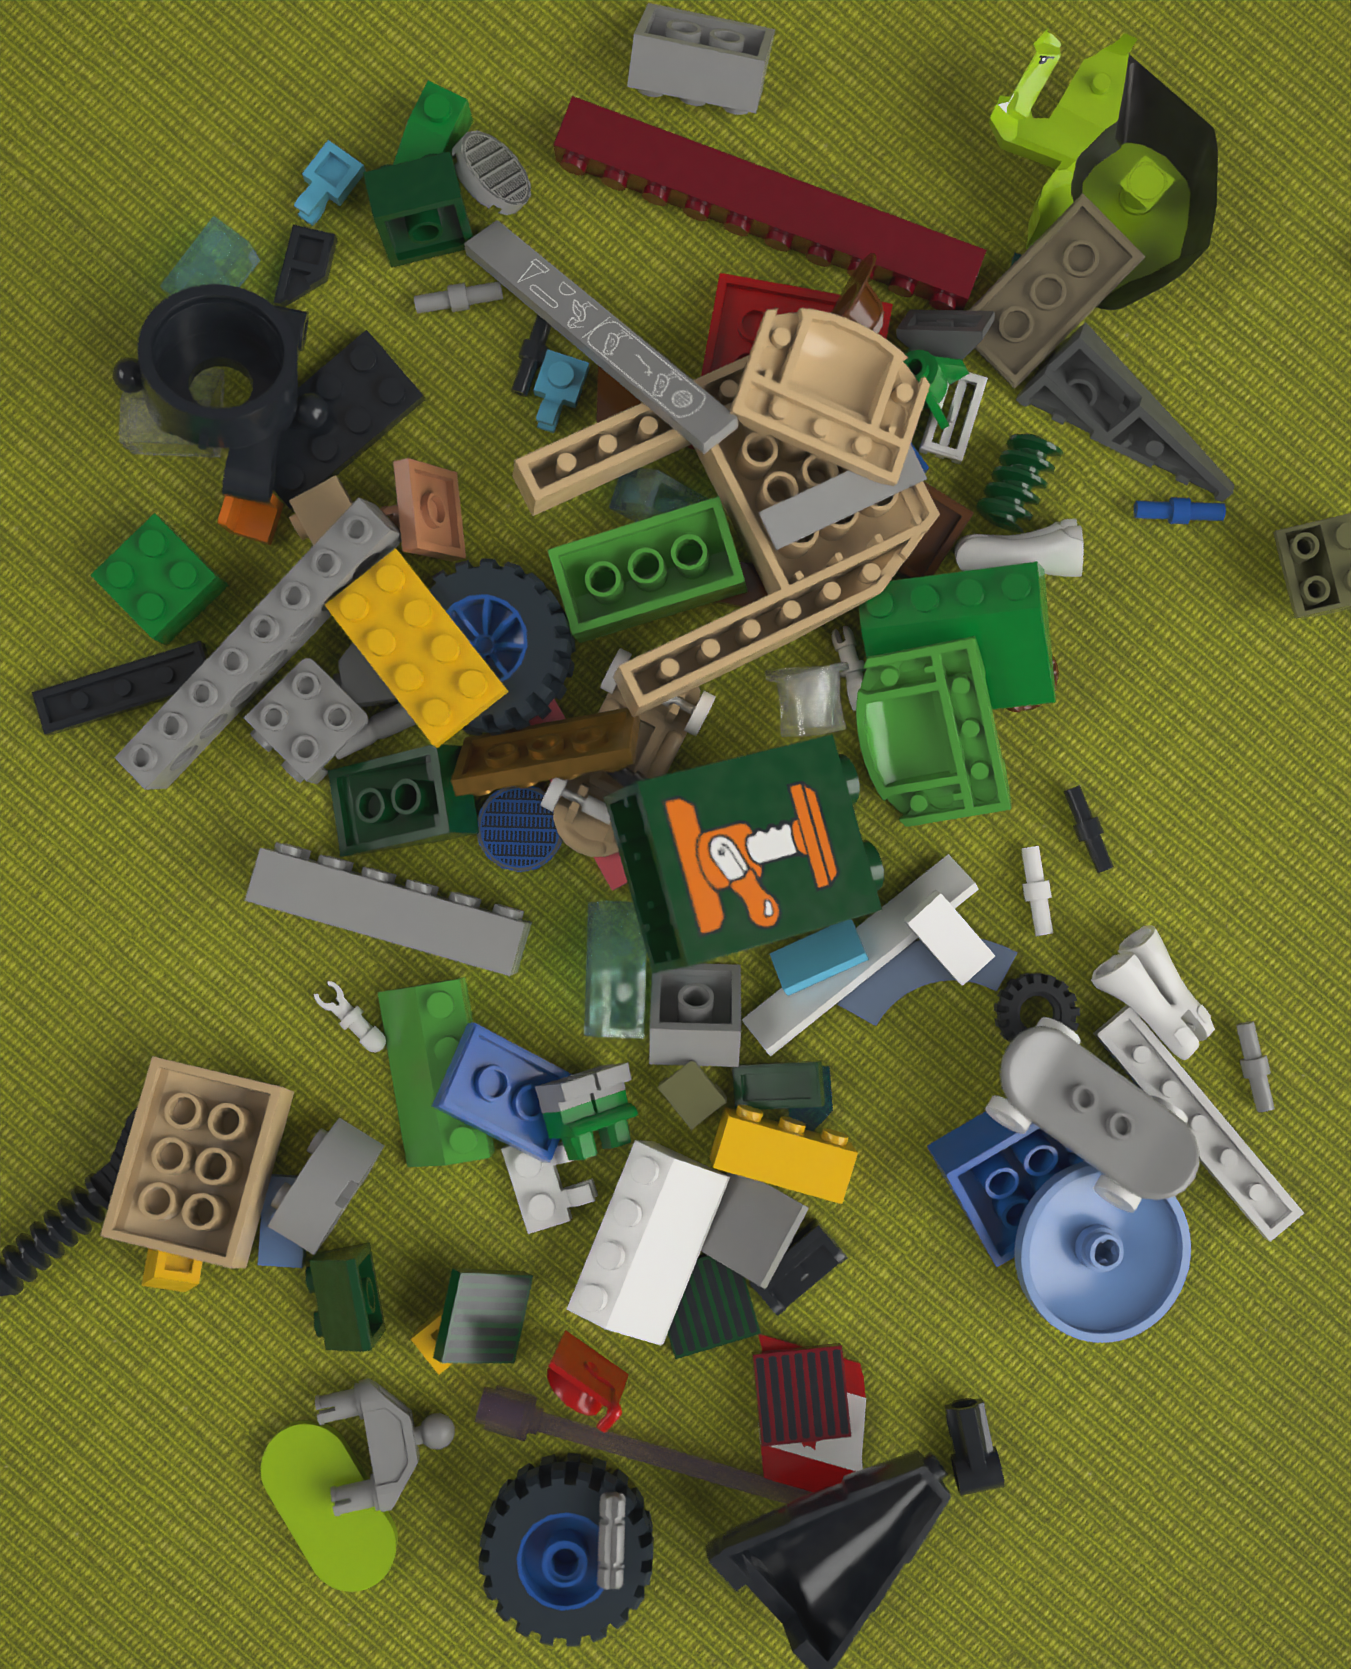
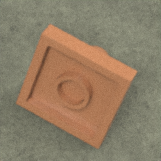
M410 458L393 461L397 505L383 506L380 510L386 516H389L390 520L400 529L402 551L450 562L466 559L457 472Z

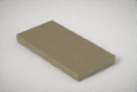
M1082 193L968 310L995 312L993 324L983 340L974 349L1015 389L1127 277L1145 256Z

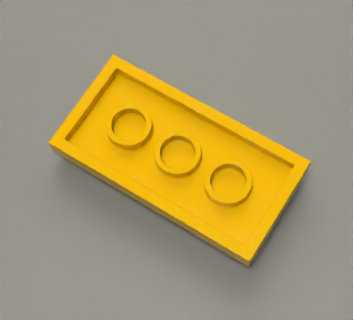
M396 548L324 604L436 748L445 743L509 692Z

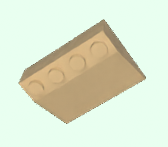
M152 1056L100 1236L228 1268H246L294 1091L268 1083Z

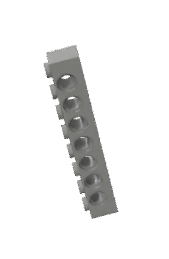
M358 498L115 756V759L145 790L167 789L332 615L324 604L398 546L401 542L400 529L377 505Z

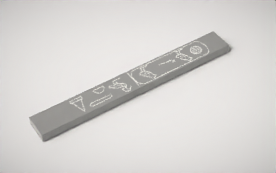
M496 220L464 243L466 255L703 454L738 428L737 416L729 414L730 411L501 222Z

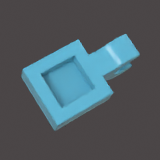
M327 140L302 173L304 181L309 184V187L298 197L294 204L295 208L300 210L298 216L311 226H314L322 216L329 199L340 206L363 177V172H366L364 165Z
M547 349L534 387V395L544 398L536 417L538 422L537 428L554 433L563 405L576 409L590 369L589 362Z

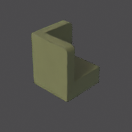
M694 1060L689 1061L669 1078H664L658 1085V1089L691 1130L727 1102V1095L717 1082L713 1084Z

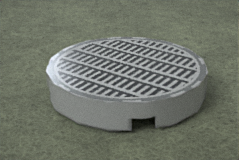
M476 130L467 132L453 147L452 156H456L458 160L454 165L457 177L465 189L480 204L488 208L495 205L501 208L500 214L510 215L517 213L531 197V184L526 171L517 157L502 142L490 134Z

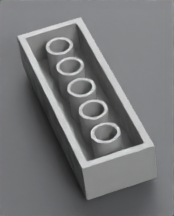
M276 842L274 849L260 848L245 901L511 976L518 973L532 922L522 919L524 914L522 910L494 904L493 911L481 908L480 903L482 899L459 892H450L449 898L437 895L438 886L417 880L407 879L405 886L394 883L395 874L363 867L362 873L352 871L353 862L332 856L319 855L318 861L309 859L311 850L286 843Z

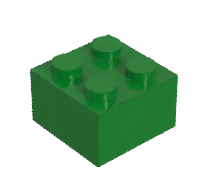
M156 513L144 522L90 575L153 640L165 646L229 586L190 544Z

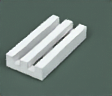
M969 372L968 375L959 379L947 416L950 426L943 429L939 444L932 442L938 422L931 411L918 452L925 454L929 452L936 454L935 457L944 459V457L952 459V462L961 464L986 386L987 377ZM967 383L975 385L956 449L948 447ZM944 397L943 400L939 403L941 409H942V406H943L945 397Z

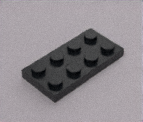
M365 330L298 387V397L306 393H314L321 396L328 405L329 416L324 425L317 429L305 428L296 419H293L287 431L281 432L275 461L276 473L273 490L289 509L295 512L289 500L331 477L337 476L426 400L424 395L368 330Z

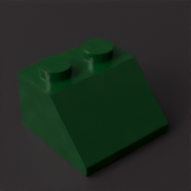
M451 151L440 154H427L420 159L395 165L387 164L375 170L363 172L373 219L391 268L465 250L464 243L470 240L473 234Z
M370 1242L316 1253L309 1260L310 1266L306 1267L305 1277L309 1293L316 1294L318 1310L314 1311L313 1320L317 1337L324 1338L326 1350L371 1351L385 1332L386 1327Z

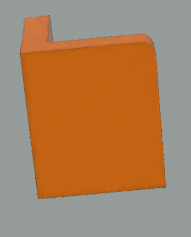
M273 493L269 504L225 496L217 523L231 534L271 546L284 504Z

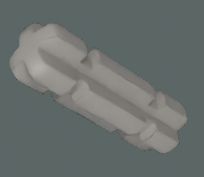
M608 1492L600 1497V1517L602 1519H600L598 1561L601 1563L598 1564V1585L603 1589H618L623 1584V1564L621 1563L624 1558L625 1520L621 1518L625 1517V1496L621 1493Z

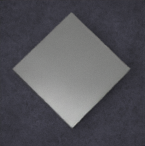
M727 1172L726 1175L730 1176V1179L701 1251L766 1289L809 1208L764 1182Z

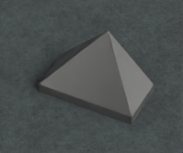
M910 309L896 329L897 338L909 349L911 348L912 351L920 349L928 351L936 357L963 360L983 340L995 320V312Z

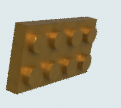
M627 707L530 725L518 731L515 728L505 730V734L492 736L487 733L480 736L466 737L451 779L456 796L467 794L483 796L493 792L495 789L505 787L527 788L537 784L539 781L549 779L571 780L581 776L583 773L593 771L615 772L622 770L627 765L634 764L640 727L639 715L633 717Z

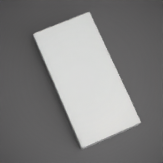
M937 890L903 919L962 986L995 957L973 929Z

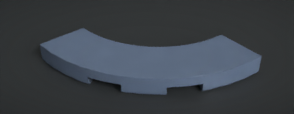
M981 939L995 957L967 982L980 984L997 991L1018 952L1003 945ZM916 940L841 999L837 1005L877 1026L886 1011L907 993L930 983L955 979L921 940Z

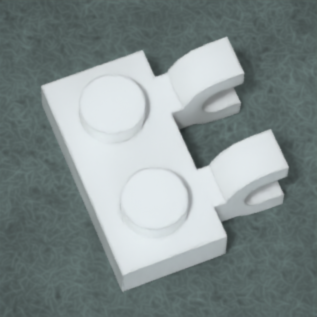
M563 1142L558 1143L550 1163L541 1162L509 1145L501 1149L528 1234L571 1221L572 1215L569 1207L594 1202L595 1197L598 1196L593 1178L565 1188L562 1187L556 1164L570 1162Z

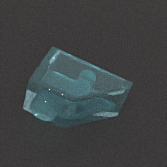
M638 468L619 477L609 508L634 522H638L708 500V498L659 470Z

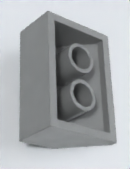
M648 3L634 33L627 87L636 88L641 94L649 97H660L663 94L679 97L682 102L692 106H702L706 103L722 106L725 111L731 114L744 115L748 112L756 113L762 95L775 29Z

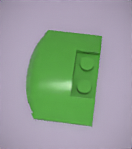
M975 636L869 656L864 665V668L867 669L861 683V689L858 690L856 720L858 738L870 778L882 800L888 799L903 814V816L899 817V821L905 827L1011 810L1012 805L1005 759L1002 758L985 679L986 672Z

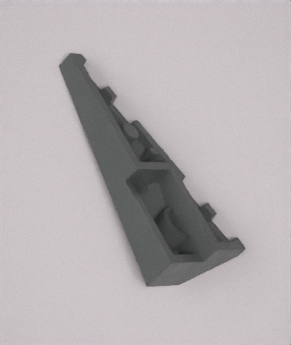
M1086 322L1052 352L1016 398V401L1021 405L1027 407L1031 404L1051 414V419L1062 425L1068 422L1090 433L1091 439L1150 468L1154 464L1176 475V480L1185 485L1191 482L1213 493L1215 500L1223 502L1233 494L1234 484Z

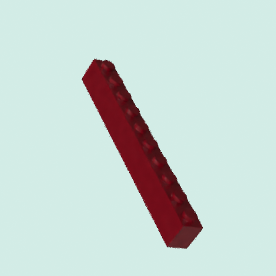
M575 96L571 97L553 144L556 162L560 163V166L569 173L578 176L588 173L601 178L602 183L612 189L624 191L628 188L639 192L645 200L658 206H665L667 203L682 208L683 212L692 219L698 221L711 219L722 223L726 230L735 235L745 237L751 234L765 239V243L775 250L787 252L789 249L805 254L810 262L818 266L829 267L832 264L847 270V274L851 276L867 255L875 253L876 261L867 282L875 280L888 285V289L891 292L902 297H912L915 295L926 299L937 310L963 311L987 251L986 249Z

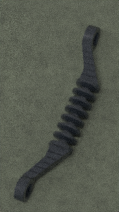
M137 1107L127 1118L110 1162L96 1174L90 1173L84 1181L88 1191L80 1186H75L71 1190L73 1201L61 1198L57 1202L60 1214L54 1210H47L43 1215L45 1224L39 1221L33 1222L30 1225L31 1235L21 1233L17 1236L16 1244L18 1247L7 1245L3 1248V1258H0V1296H14L22 1292L24 1289L23 1280L33 1282L38 1277L36 1268L47 1270L51 1266L49 1255L56 1259L61 1258L65 1254L63 1244L74 1247L78 1243L76 1231L82 1235H88L92 1231L89 1219L96 1223H102L105 1220L106 1216L102 1206L108 1210Z

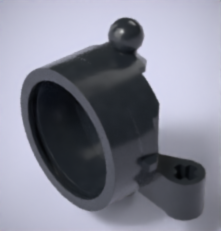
M224 284L198 285L183 289L165 298L150 312L142 325L137 344L138 359L123 358L113 368L112 378L121 391L138 393L143 390L147 409L154 422L163 432L197 444L198 449L207 450L209 447L229 448L222 484V494L224 496L269 504L274 488L275 461L281 432L287 431L293 419H296L305 428L317 429L324 425L329 416L328 405L321 396L314 393H306L298 397V357L300 352L303 351L306 342L309 312L273 305L254 292L236 286ZM217 366L229 367L240 371L248 378L253 391L248 401L242 405L213 408L202 406L194 400L190 392V386L194 378L203 370Z

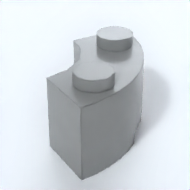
M341 1118L336 1121L329 1132L321 1128L307 1149V1152L311 1153L312 1156L293 1185L291 1186L285 1182L274 1197L270 1206L277 1209L268 1227L315 1255L332 1232L357 1190L367 1178L385 1145Z

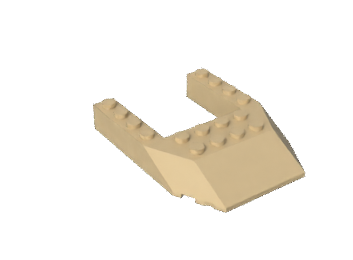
M749 355L693 381L730 411ZM641 403L516 459L512 477L532 516L685 448L691 445V443L649 407ZM739 421L736 430L705 454L693 445L768 596L618 666L613 678L632 716L635 717L778 649L879 595L940 515L924 482L922 481L776 550L759 512L846 472L847 469L773 436L767 435L762 437Z

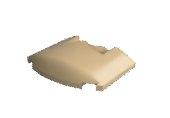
M800 308L797 313L775 315L777 309L767 310L762 318L729 414L737 416L739 422L762 437L767 435L773 436L847 469V471L850 470L877 483L895 486L898 483L930 387L925 376L918 382L908 366L903 362L908 357L900 349L873 330L857 322L814 309Z

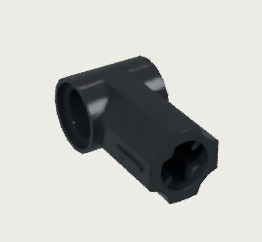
M964 1398L954 1400L952 1403L945 1405L946 1420L954 1454H951V1463L959 1495L963 1496L1005 1487L1000 1458L996 1447L992 1445L982 1398Z

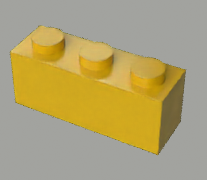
M738 1104L736 1110L724 1107L709 1156L714 1169L843 1204L858 1155L852 1143L848 1142L849 1137L846 1134L827 1128L823 1129L822 1134L805 1129V1123L785 1116H781L779 1122L763 1118L761 1110L747 1105Z

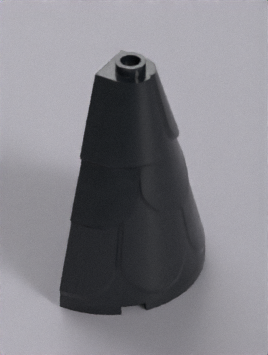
M918 1450L843 1476L841 1483L796 1498L783 1507L743 1522L727 1532L716 1536L706 1545L708 1562L736 1592L745 1585L748 1586L782 1623L792 1652L808 1669H835L869 1615L878 1608L904 1564L912 1561L952 1496L942 1481L948 1474L931 1452L923 1456Z

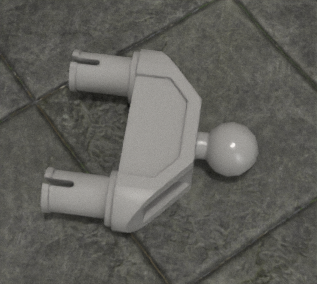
M371 1379L359 1380V1383H355L354 1389L326 1395H316L315 1407L316 1410H320L319 1414H317L319 1425L359 1416L360 1420L364 1419L373 1474H371L369 1480L331 1487V1501L335 1502L333 1506L335 1517L375 1507L376 1511L380 1510L381 1512L392 1510L419 1461L418 1445L424 1444L433 1450L447 1447L455 1435L453 1421L447 1415L433 1413L422 1421L421 1426L415 1427L412 1410ZM333 1406H334V1408H329V1409H325V1410H320V1409H323V1408H328V1407H333Z

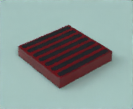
M841 1343L752 1352L762 1447L851 1437Z

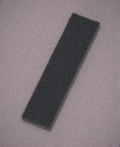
M200 640L32 692L44 734L50 736L170 699L209 658L205 643Z

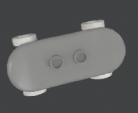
M1042 1017L1036 1027L1028 1028L1016 1035L1007 1046L1001 1063L1002 1089L1007 1099L993 1096L985 1108L986 1112L995 1121L1020 1134H1025L1032 1122L1103 1173L1104 1175H1100L1093 1189L1104 1200L1127 1212H1135L1141 1198L1152 1200L1172 1198L1183 1192L1195 1179L1199 1167V1148L1194 1134L1186 1124L1188 1118L1182 1110L1160 1097L1146 1094L1079 1045L1081 1040L1078 1035L1054 1019Z

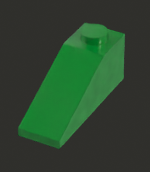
M428 80L407 121L393 165L420 159L427 154H440L451 151L452 155L453 147L469 131L473 123L468 99Z

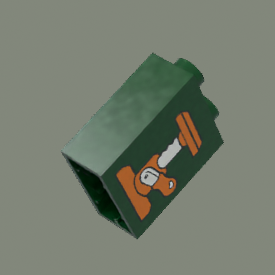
M833 734L638 781L604 797L652 974L693 966L882 910L877 891L881 889L884 882L883 863L875 846L868 840H862L853 808L860 793L858 774L851 760L844 754H838Z

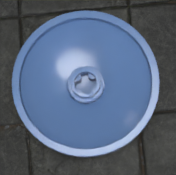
M1084 1161L1055 1174L1038 1189L1028 1203L1016 1234V1272L1021 1288L1031 1306L1056 1329L1066 1335L1087 1342L1109 1343L1121 1341L1140 1334L1154 1325L1166 1314L1180 1294L1187 1277L1191 1258V1239L1188 1222L1175 1196L1161 1200L1141 1198L1138 1207L1133 1213L1115 1207L1100 1197L1093 1189L1100 1175L1104 1174Z

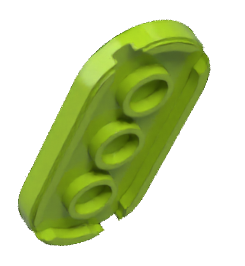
M300 1420L282 1428L271 1439L263 1453L261 1478L267 1494L305 1558L320 1580L334 1589L345 1592H357L376 1585L389 1572L396 1556L398 1532L395 1522L388 1511H376L375 1507L344 1513L335 1517L333 1512L335 1502L331 1501L332 1486L337 1487L369 1480L359 1461L340 1432L327 1424L319 1425V1423H314L311 1420Z

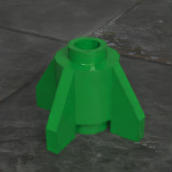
M911 348L907 349L903 353L908 358L903 362L908 366L918 382L925 376L930 384L922 409L930 408L943 430L950 426L939 405L948 389L947 381L949 384H952L968 375L969 372L962 359L936 357L928 351L920 349L912 351Z

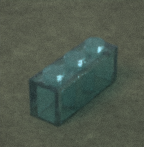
M588 902L584 1036L644 1038L646 948L633 902Z

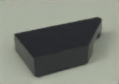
M293 224L274 298L276 306L286 307L328 281L338 242L335 234Z

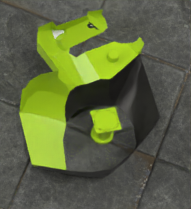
M1048 27L1034 43L1037 52L1015 91L1009 96L1000 95L988 123L1000 149L1056 169L1043 186L1034 204L1028 223L1027 250L1083 193L1145 256L1127 277L1096 307L1106 310L1122 309L1161 289L1182 275L1210 246L1217 207L1218 146L1214 127L1130 55L1138 39L1126 33L1112 45L1102 49L1096 55L1083 60L1050 118H1033L1031 108L1061 57V43L1054 35L1047 32Z

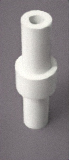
M1039 846L1022 848L1027 881L1026 884H1023L1025 902L1030 901L1035 935L1052 934L1053 928L1048 898H1052L1049 880H1044Z

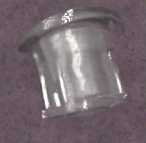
M848 662L812 667L770 668L765 671V679L767 681L777 682L781 713L780 736H815L847 729L840 698V673L850 670Z

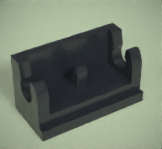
M815 1218L794 1235L767 1288L760 1287L750 1280L749 1284L778 1316L848 1257Z

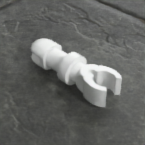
M843 626L845 641L842 642L838 630L834 629L832 632V642L835 651L840 656L842 666L839 667L841 677H846L847 693L853 711H856L858 690L861 689V683L864 678L863 671L866 668H864V661H859L855 649L857 643L852 630L848 626Z
M328 981V986L334 988L337 993L336 1001L339 1003L338 1006L333 1002L324 1003L319 998V994H314L317 1004L327 1011H332L341 1020L339 1025L344 1030L349 1028L368 1051L375 1053L384 1048L386 1044L384 1034L376 1026L370 1025L361 1016L364 1011L359 1006L353 1008L344 998L343 991L336 983Z

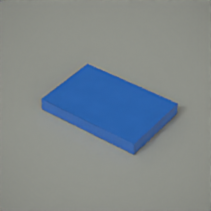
M467 1023L432 1107L541 1162L550 1163L560 1138L549 1139L535 1086L573 1074L476 1023Z

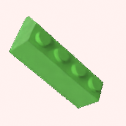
M720 496L548 549L572 635L579 643L748 592Z
M466 977L378 992L407 1167L446 1166L490 1158L495 1152L492 1136L432 1107L467 1023H473Z

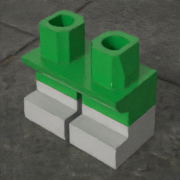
M628 1062L601 1065L535 1086L549 1139L562 1138L569 1161L584 1160L598 1154L593 1136V1131L595 1130L599 1132L602 1149H612L631 1143L627 1119L636 1117L639 1114L635 1106L628 1103L624 1082L632 1080Z

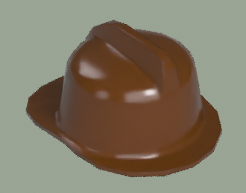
M870 253L851 275L831 313L857 322L879 334L883 325L884 311L881 300L867 282L876 261V254Z

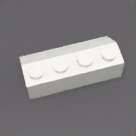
M635 1140L567 1310L604 1329L663 1345L730 1176L654 1141Z

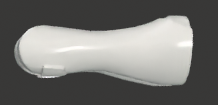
M1074 518L1064 519L1061 522L1056 521L1048 527L1019 535H966L956 542L954 553L957 564L962 571L1038 561L1044 568L1045 574L1081 577L1083 570L1082 527L1077 526V519Z
M1146 925L1129 935L1120 944L1118 950L1120 954L1112 956L1097 967L1093 972L1091 981L1099 990L1118 998L1132 1008L1151 1027L1173 1054L1182 1060H1187L1199 1048V1041L1206 1040L1215 1028L1209 1012L1194 998L1179 976L1156 928L1152 925Z

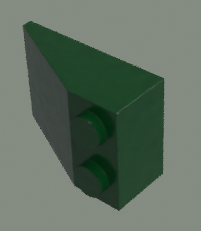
M442 744L436 748L433 745H428L328 770L340 857L417 846L478 834L479 827L474 795L456 796L451 782L462 746Z

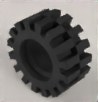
M1041 973L1021 974L1019 978L1009 980L1006 983L1008 986L1004 990L1001 989L997 995L1000 998L998 1004L994 1003V1011L997 1012V1018H994L995 1024L1000 1028L1001 1036L1010 1043L1016 1035L1028 1029L1021 1021L1020 1009L1024 1001L1032 996H1042L1047 999L1053 1009L1052 1019L1064 1024L1072 1031H1077L1079 1023H1075L1076 1016H1080V1008L1076 1007L1074 1002L1077 1001L1074 993L1067 989L1069 986L1063 981L1057 980L1056 977Z

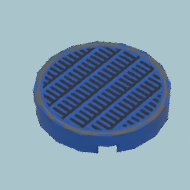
M515 786L501 788L490 795L481 807L477 820L479 833L477 834L478 842L487 858L501 868L517 872L536 870L549 862L561 848L563 840L557 833L553 812L540 806L546 794L543 790L534 786L527 788H517Z

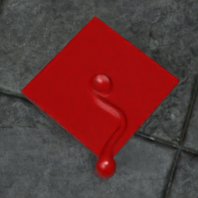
M565 1330L549 1362V1368H547L549 1385L563 1403L580 1414L587 1416L597 1415L602 1407L605 1406L607 1413L597 1423L596 1427L603 1433H606L622 1415V1408L619 1403L629 1374Z

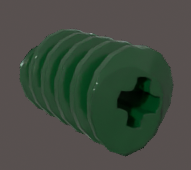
M1029 433L1009 436L1006 443L1008 450L1003 451L998 459L1001 466L995 467L991 474L994 482L987 483L983 490L987 498L979 499L976 505L977 511L991 524L1016 533H1024L1023 529L1016 524L1017 519L1030 521L1033 516L1023 507L1024 504L1038 505L1040 502L1039 497L1031 492L1032 488L1046 489L1048 485L1039 476V473L1053 474L1055 471V466L1046 460L1047 456L1061 458L1063 451L1052 442Z

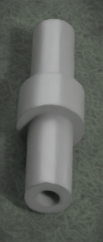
M499 281L466 287L465 283L448 285V290L414 296L417 314L451 308L452 312L469 310L472 304L503 299L502 287Z
M1254 1021L1239 1023L1236 1025L1244 1057L1240 1060L1244 1078H1249L1256 1111L1266 1112L1273 1110L1275 1107L1267 1078L1271 1071L1267 1055H1262Z

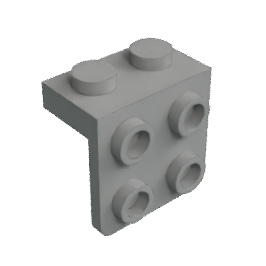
M305 658L244 719L254 728L250 733L251 736L265 750L270 752L274 748L285 759L281 766L297 782L301 783L305 779L307 782L317 785L328 774L324 766L367 724L368 715L314 660Z

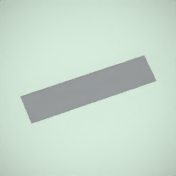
M910 444L898 483L895 486L874 482L849 470L759 512V515L775 549L778 550L914 486L927 478Z

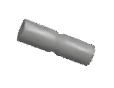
M401 703L393 705L372 715L368 719L367 724L335 756L339 760L374 744L378 739H385L416 725V723Z

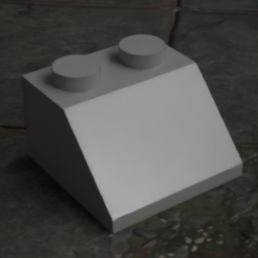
M696 964L652 974L649 1064L685 1065L689 1061L694 1060L699 1066L739 1067L741 965Z

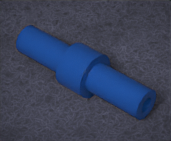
M1171 497L1169 502L1135 501L1133 509L1134 518L1168 519L1169 524H1188L1190 520L1223 521L1226 513L1224 503L1191 502L1190 498Z

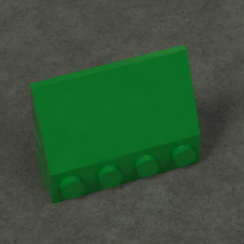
M1038 561L890 581L879 595L859 605L866 659L869 656L975 636L986 672L985 679L992 710L1056 703L1044 568Z

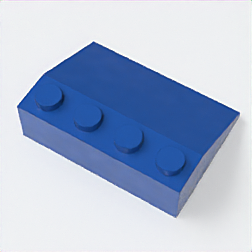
M986 1111L927 1145L945 1181L996 1268L1015 1257V1240L1021 1217L1038 1189L1065 1168L1085 1161L1033 1122L1025 1134H1020L995 1121Z

